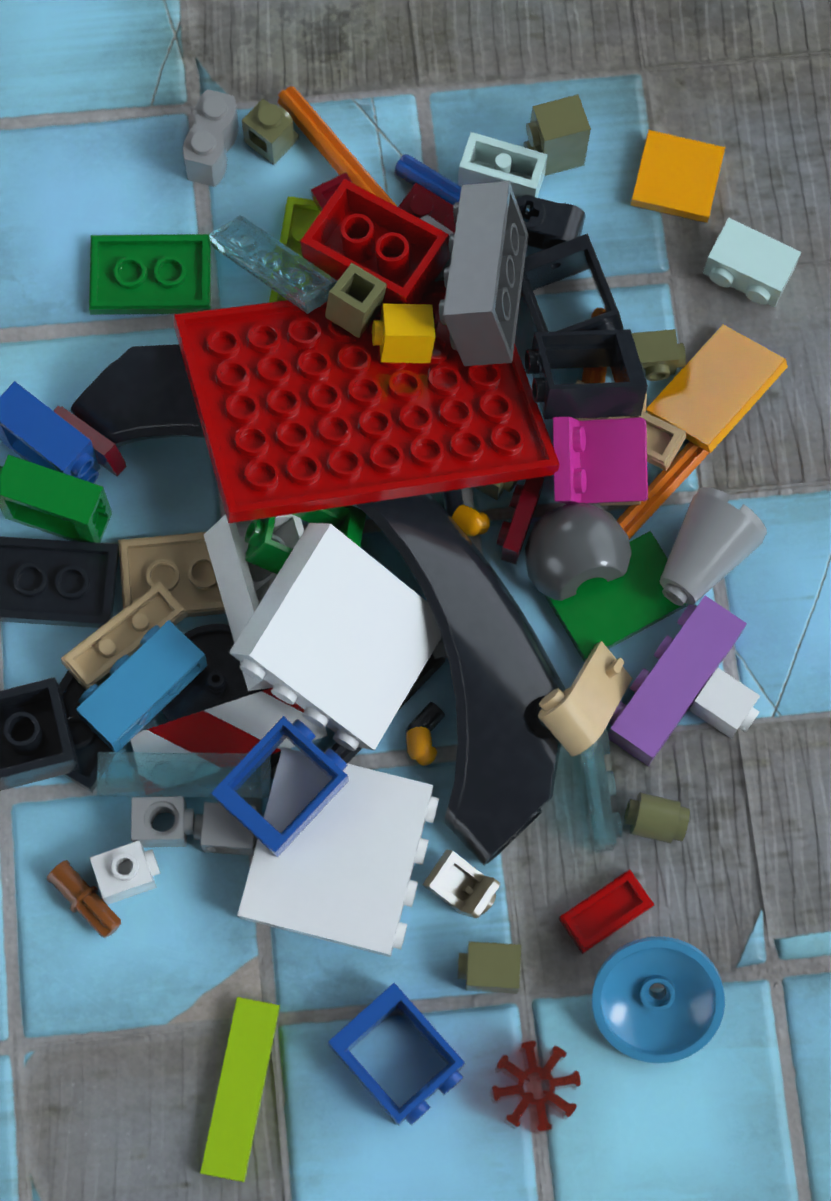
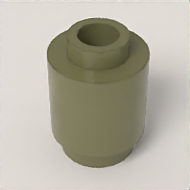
M640 792L636 800L629 799L625 811L624 824L630 825V834L666 843H671L673 840L682 842L688 828L690 809L682 807L679 801Z

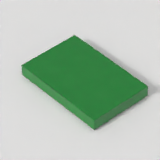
M211 234L91 235L90 314H182L211 310Z
M651 531L630 541L632 554L627 572L623 576L609 582L600 577L589 579L577 588L576 595L563 601L554 600L544 594L584 662L598 642L602 641L610 649L689 605L686 603L683 606L676 605L663 595L662 590L664 588L660 584V578L668 558Z

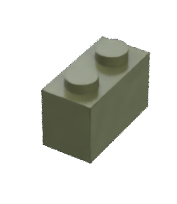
M579 94L532 106L531 121L526 123L528 141L524 142V147L548 154L545 176L584 166L591 128Z

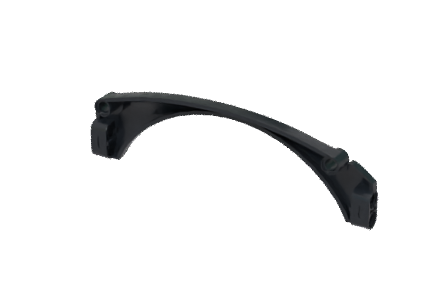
M179 344L130 347L122 356L104 369L75 400L70 410L76 417L113 442L116 447L145 439L170 437L205 438ZM431 494L356 504L378 525L400 552L420 584L438 623L450 663L456 698L458 737L455 779L445 815V824L485 866L497 857L541 814V808L553 797L561 743L538 717L542 709L539 703L554 689L559 688L561 691L566 689L536 633L508 589L469 537Z

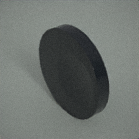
M203 625L184 633L205 654L208 666L162 709V712L167 721L170 722L266 690L248 691L243 671L239 668L241 665L240 661L229 653L235 644L229 625Z

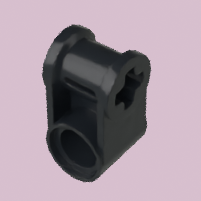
M522 195L516 198L522 217L529 220V222L524 221L528 231L527 246L545 250L581 236L586 216L585 212L579 207L537 198L532 195ZM527 205H530V211L526 210Z

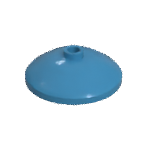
M662 936L646 937L625 944L606 959L594 981L592 1008L599 1030L605 1039L618 1051L643 1062L668 1063L693 1055L713 1038L724 1015L725 994L723 983L716 967L702 951L679 939ZM655 983L662 984L665 987L659 993L652 992L649 988Z

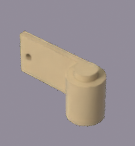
M602 641L595 644L571 687L564 691H561L559 688L554 689L539 703L542 709L538 717L571 756L584 752L600 738L633 679L624 669L623 659L620 657L616 659Z

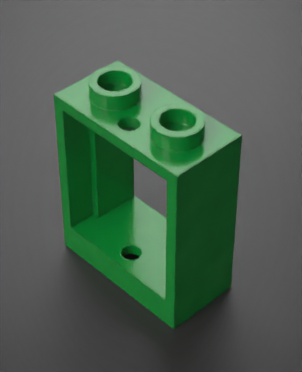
M11 455L7 456L4 466H0V509L5 519L70 541L101 542L112 515L103 486Z
M350 505L292 514L308 523L332 524L356 545L361 547L366 514L359 508ZM276 517L252 520L245 534V542L248 543L245 561L278 574L293 549L272 540Z

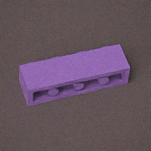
M706 595L698 606L689 604L677 621L682 626L681 630L674 639L669 635L664 638L653 655L659 661L651 672L643 668L630 687L635 692V695L627 705L620 701L608 723L612 727L607 735V739L646 766L651 764L747 625L746 622Z

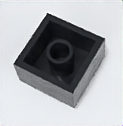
M55 677L1 690L0 791L80 771L62 691Z

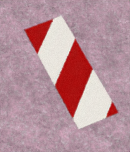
M272 688L140 731L130 741L145 792L148 796L237 766L283 716L291 723L296 719L304 723L316 735L312 741L328 736L326 728L316 726L305 719L302 715L305 710L296 703L291 705L282 701L271 692ZM286 738L272 754L282 751V747L289 749L295 747V745Z

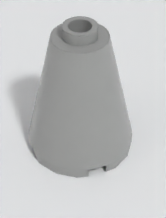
M701 487L692 497L660 578V584L664 588L662 590L663 595L676 605L683 606L684 603L695 604L763 543L764 537L767 534V529L762 520L750 508L743 504L740 510L727 503L732 496L711 487Z

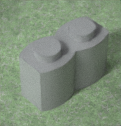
M207 89L197 102L195 108L196 124L189 130L184 140L183 156L189 181L215 187L222 180L226 172V152L236 141L239 125L235 97Z

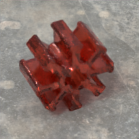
M527 1041L523 1042L519 1047V1052L523 1053L525 1071L508 1061L507 1055H503L495 1067L497 1073L501 1071L517 1082L516 1085L502 1088L494 1085L490 1090V1096L493 1104H497L502 1099L518 1098L520 1103L512 1115L509 1114L504 1119V1122L513 1129H517L520 1125L519 1119L527 1107L533 1108L536 1122L534 1133L542 1134L552 1129V1125L547 1120L545 1104L561 1113L563 1120H567L573 1114L577 1105L575 1103L569 1104L554 1092L555 1090L569 1087L576 1090L581 1085V1079L578 1071H574L571 1075L553 1078L550 1074L558 1061H562L567 1055L558 1046H554L551 1049V1057L544 1067H537L534 1051L536 1042ZM536 1076L538 1083L546 1084L547 1091L543 1090L540 1093L543 1098L534 1099L532 1092L524 1091L523 1084L528 1085L530 1082L528 1077Z

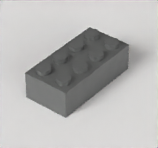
M510 181L462 185L460 201L454 204L453 209L456 228L455 234L449 236L451 262L450 266L445 267L444 270L446 297L440 300L439 303L440 320L443 325H447L450 331L451 347L453 350L458 351L464 366L512 363L528 231Z

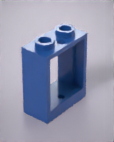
M14 381L0 396V441L26 461L95 483L99 476L100 465L91 440Z
M284 716L211 792L215 800L277 857L349 781L348 775L344 772V769L348 766L346 762L332 749L328 748L323 753L311 741L316 735L299 719L291 723ZM287 738L331 780L280 834L236 791Z
M395 983L388 987L328 1041V1046L398 1126L405 1119L410 1125L414 1124L431 1108L426 1102L427 1099L438 1089L445 1095L464 1078L459 1070L464 1067L465 1062ZM397 1008L447 1064L400 1108L350 1052L355 1045Z

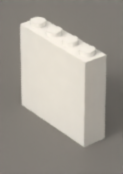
M309 523L229 653L242 662L239 668L244 673L259 681L265 679L274 686L271 692L276 697L288 704L293 705L296 703L305 710L302 714L305 719L321 728L327 726L335 732L333 739L343 747L355 751L357 747L375 750L442 636L427 601L332 524Z
M282 747L264 819L281 834L331 779L302 752ZM346 763L348 766L344 769V772L349 778L347 784L279 857L274 855L261 841L257 840L237 916L243 920L391 957L393 948L401 949L407 924L401 923L400 919L404 905L412 907L418 882L411 880L415 863L423 865L429 840L423 839L421 836L425 821L434 822L439 798L432 796L433 785Z

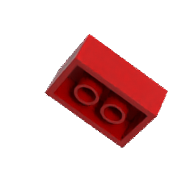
M346 179L341 182L300 240L303 264L337 282L350 264L353 263L387 284L383 303L419 304L450 259L448 233Z

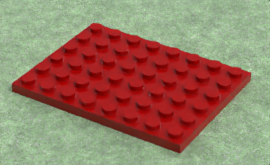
M444 281L433 282L419 303L432 305L435 341L430 363L381 362L379 345L372 344L373 321L360 338L356 337L325 318L329 295L174 314L176 336L228 523L554 475L559 469L560 464L538 404L533 401L532 388L516 345L514 344L512 363L464 366L458 351L452 349L450 331L447 325L441 323L439 316L440 300L446 297ZM381 311L377 314L374 320H380Z

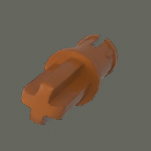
M67 860L58 864L48 874L47 880L70 902V910L73 913L78 911L101 937L106 938L119 928L121 919L97 895L99 889L96 886L90 887Z

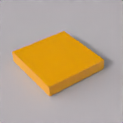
M648 130L631 206L708 223L725 147Z

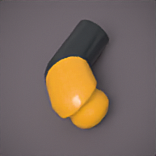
M462 489L441 492L444 510L466 535H482L488 531L490 527L489 517L483 512H478L464 505Z
M429 702L408 725L405 732L407 753L412 760H416L422 766L431 764L437 757V749L432 746L431 731L445 717V713L433 702Z

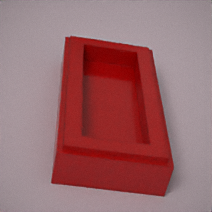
M629 869L559 916L558 919L581 953L584 954L651 909L655 904Z

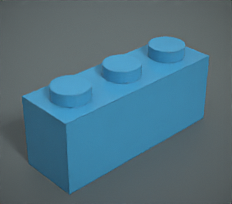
M170 620L162 627L158 625L152 627L141 639L140 644L142 646L131 657L126 654L117 660L109 671L111 676L100 686L94 684L88 688L78 701L80 705L76 708L80 719L116 754L208 666L205 654Z

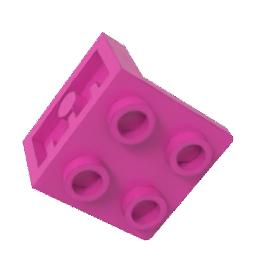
M553 417V446L560 464L558 471L554 473L555 502L563 504L641 502L648 499L647 429L644 418L579 421L572 417Z

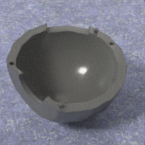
M571 503L546 513L535 523L525 546L528 577L538 591L559 601L576 595L577 588L589 579L600 577L609 582L623 576L627 572L632 554L629 537L613 515L588 503Z

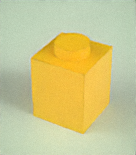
M383 303L380 320H373L372 344L379 345L381 362L430 363L435 341L432 305Z

